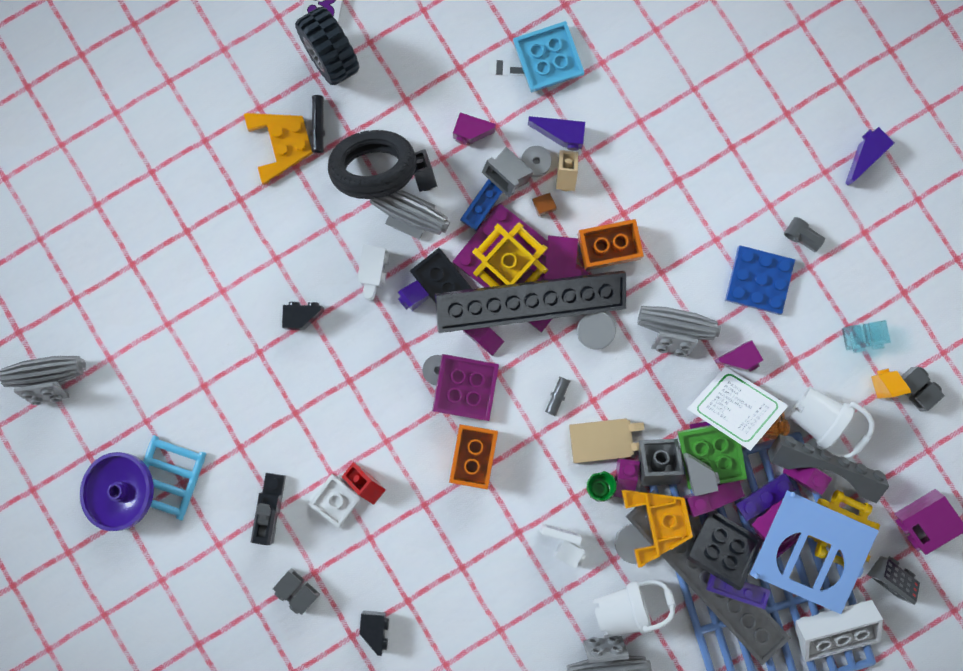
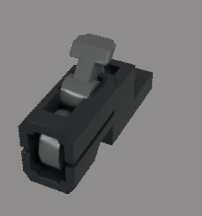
M265 474L263 491L258 496L251 543L260 545H271L274 543L277 516L280 514L286 475Z

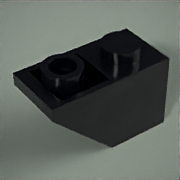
M289 302V305H283L282 328L286 330H305L324 312V307L319 306L318 302H308V305H300V302Z
M363 611L361 613L359 634L377 656H382L388 646L385 630L389 629V618H386V612Z

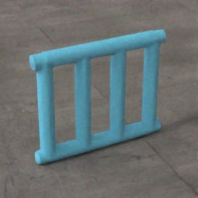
M153 435L143 460L148 469L149 466H153L188 478L189 482L186 490L153 479L154 488L183 498L179 508L156 500H152L150 507L175 515L176 519L182 521L205 461L206 453H196L159 440L158 436ZM156 447L196 460L193 471L154 459L153 455Z

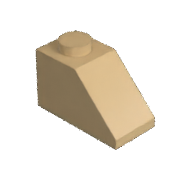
M560 150L556 189L575 191L578 174V152Z

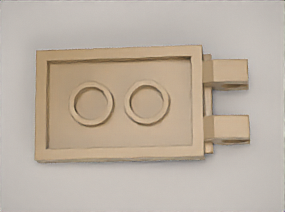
M624 418L570 424L573 463L632 457L631 455H634V451L639 450V442L633 443L631 431L644 430V422L630 424V420Z

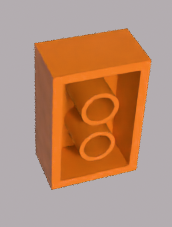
M636 219L582 229L577 233L583 265L586 271L637 261L644 257Z
M459 424L449 483L488 490L498 431Z

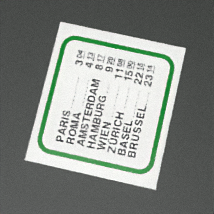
M725 366L687 409L745 448L751 450L788 405Z

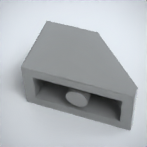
M683 453L693 494L698 496L718 491L717 484H720L718 473L692 455Z

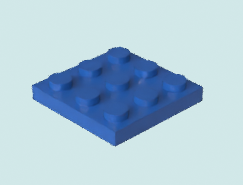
M739 245L725 301L782 315L795 259Z

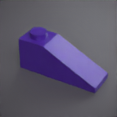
M529 116L528 126L560 146L567 147L568 150L577 151L582 149L585 122Z
M880 127L874 131L869 129L862 136L864 140L857 147L845 182L847 185L857 180L895 143Z

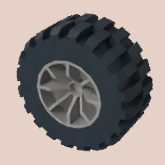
M318 7L297 19L295 28L311 60L330 85H337L358 72L360 67L357 56L347 36L330 11L324 7Z

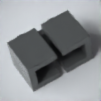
M918 366L911 367L901 377L911 390V396L908 399L919 411H929L945 395L941 392L942 388L937 383H931L927 371Z
M291 568L274 586L273 590L277 598L289 602V608L294 613L302 615L320 593L307 582L294 597L291 596L304 581Z

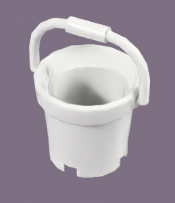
M808 387L803 393L804 396L800 400L798 399L792 408L788 418L816 439L817 449L826 450L841 436L854 416L855 409H857L867 417L869 430L856 444L850 454L836 456L850 459L857 453L860 454L872 439L871 436L874 432V421L871 414L855 402H851L850 405L847 403L842 404L813 387Z
M647 580L639 583L634 581L627 584L626 588L593 599V604L599 603L595 613L601 632L607 631L603 635L604 639L637 632L641 634L652 633L654 630L660 629L672 621L676 608L672 590L666 584L657 580ZM657 585L664 589L670 613L663 622L651 625L640 587Z

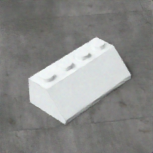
M869 600L845 606L842 614L835 611H823L817 615L805 616L796 620V635L804 661L808 662L881 642L883 618L873 601Z

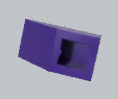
M417 280L398 291L400 295L398 300L406 310L410 308L414 311L430 298L429 294Z

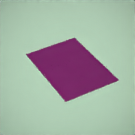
M548 235V249L545 267L548 271L544 274V279L575 277L579 238Z

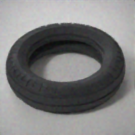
M368 130L345 138L336 145L328 160V173L334 186L340 192L358 199H377L399 191L412 179L416 169V155L409 141L397 133L386 130ZM368 153H388L398 159L391 169L378 175L359 176L346 170L347 166L354 159Z

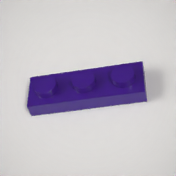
M782 473L735 503V506L744 520L748 521L783 499L787 490L794 492L796 489L787 475Z
M712 574L706 588L708 591L764 610L771 592L767 588L746 581L743 588L739 591Z

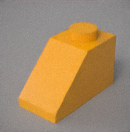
M889 368L877 371L878 375L871 376L877 398H892L911 393L910 388L898 371H889Z

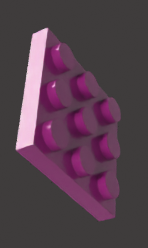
M442 354L432 411L489 421L499 364Z

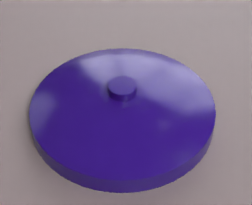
M122 452L108 453L95 460L85 472L80 486V503L85 516L94 526L106 531H123L138 524L147 514L154 495L152 475L146 464L138 457Z

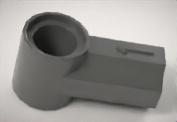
M798 217L793 218L784 232L788 239L803 244L813 252H817L826 239L809 228V224Z

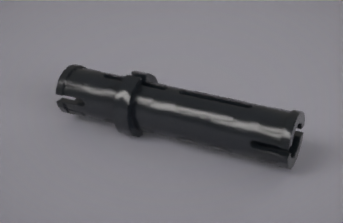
M322 95L312 96V130L310 135L312 136L313 153L324 152V97Z

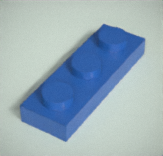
M488 179L460 221L476 231L503 192Z

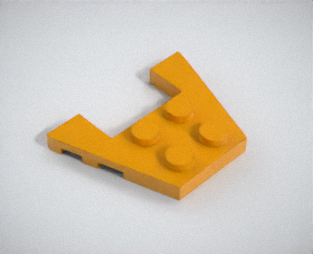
M244 114L249 132L268 127L276 162L258 167L263 185L270 182L269 180L281 175L289 167L296 165L313 154L303 116Z
M621 490L625 508L646 505L654 545L634 549L638 568L643 567L646 563L653 559L655 560L663 553L674 549L693 537L684 497Z

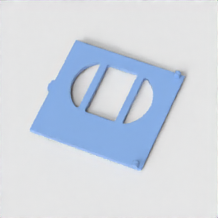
M787 490L749 575L842 614L857 578L863 574V565L879 530ZM800 532L784 572L781 574L776 562L778 548L787 537ZM808 535L831 544L828 555L812 588L789 578ZM840 550L844 559L842 576L832 587L820 590L836 553Z

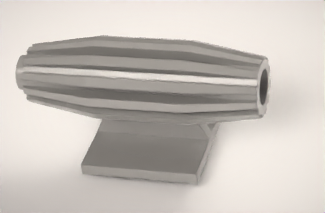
M403 190L389 196L385 195L382 198L370 199L372 205L388 215L386 225L419 240L424 231L440 235L442 232L445 233L450 224V222H447L448 217L435 209L436 205Z
M641 306L637 322L638 325L659 333L651 349H656L660 353H675L679 357L689 356L698 344V340H714L715 337L719 336L721 329L717 321L700 314L659 306Z
M50 356L26 360L2 368L0 370V381L4 387H20L14 388V393L32 405H41L46 401L59 402L62 399L69 398V394L61 388L58 382L82 375L84 370H86V362L80 356Z
M622 636L606 639L593 637L583 640L588 659L567 665V671H652L650 660H646V657L629 656Z

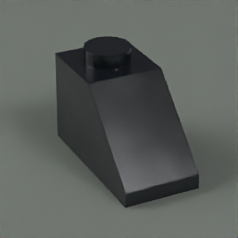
M426 149L415 152L416 169L414 177L419 192L429 191L432 188L438 187Z

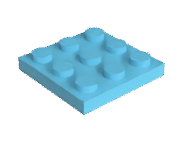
M566 21L513 38V43L531 93L584 75L585 72Z

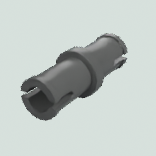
M559 376L554 392L550 394L552 397L545 410L546 413L556 416L562 400L564 401L566 398L564 395L571 382L570 380Z

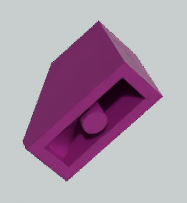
M460 112L453 131V139H456V142L466 145V143L473 144L495 133L496 124Z
M490 327L463 330V333L491 356L505 342Z
M752 340L715 359L717 364L742 371L747 369L753 371L760 367L759 363L763 361Z
M617 458L615 476L617 484L613 497L623 498L621 490H636L640 461Z
M806 467L789 470L784 468L782 473H785L788 477L818 495H823L832 481L831 477L817 468Z

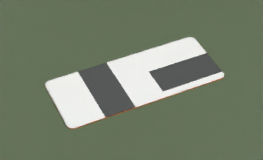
M489 60L488 74L524 75L520 61Z

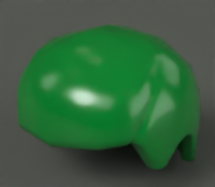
M606 471L594 473L587 481L586 490L590 498L595 501H608L616 492L617 482L614 476Z

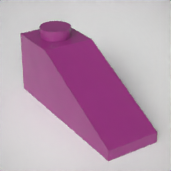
M740 481L717 484L718 491L698 496L691 493L683 496L689 515L696 517L744 497Z

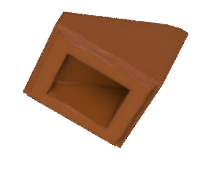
M550 193L532 199L538 217L557 209Z

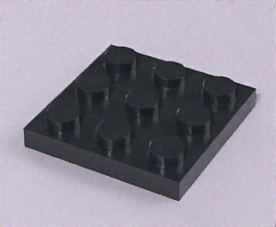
M713 510L708 512L686 559L740 591L748 577L763 539Z

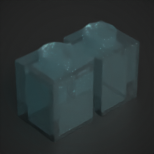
M886 320L842 328L846 350L853 349L854 353L866 351L865 347L872 346V350L885 348L884 344L891 343Z

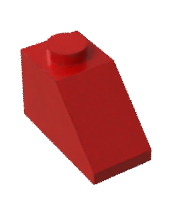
M355 462L341 476L360 497L373 505L386 491L374 477Z

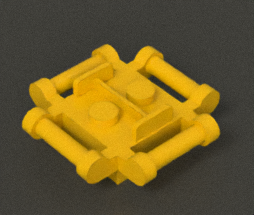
M520 222L509 233L497 223L494 227L495 230L478 248L472 251L482 261L473 274L476 277L479 276L490 287L500 286L484 271L488 267L506 285L516 284L534 264L537 269L525 282L537 281L543 273L546 274L548 271L538 261L539 257L548 248L533 238ZM517 233L536 250L534 255L513 238ZM501 234L503 239L485 256L483 253Z
M834 491L830 502L821 498L817 501L818 504L877 530L880 528V524L867 520L868 515L872 512V505L854 500L844 495V492ZM840 502L860 510L859 515L839 507ZM808 535L809 538L817 542L815 556L821 559L826 558L829 552L826 547L831 548V544ZM868 554V556H867L865 562H869V561H870V557H871V556H869V554ZM836 555L833 562L844 568L843 557Z

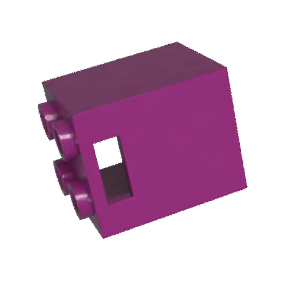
M936 489L894 513L898 518L895 522L906 535L909 534L906 537L917 552L921 550L925 555L963 534V521L947 498ZM917 524L920 525L927 535L922 539H919L912 529Z

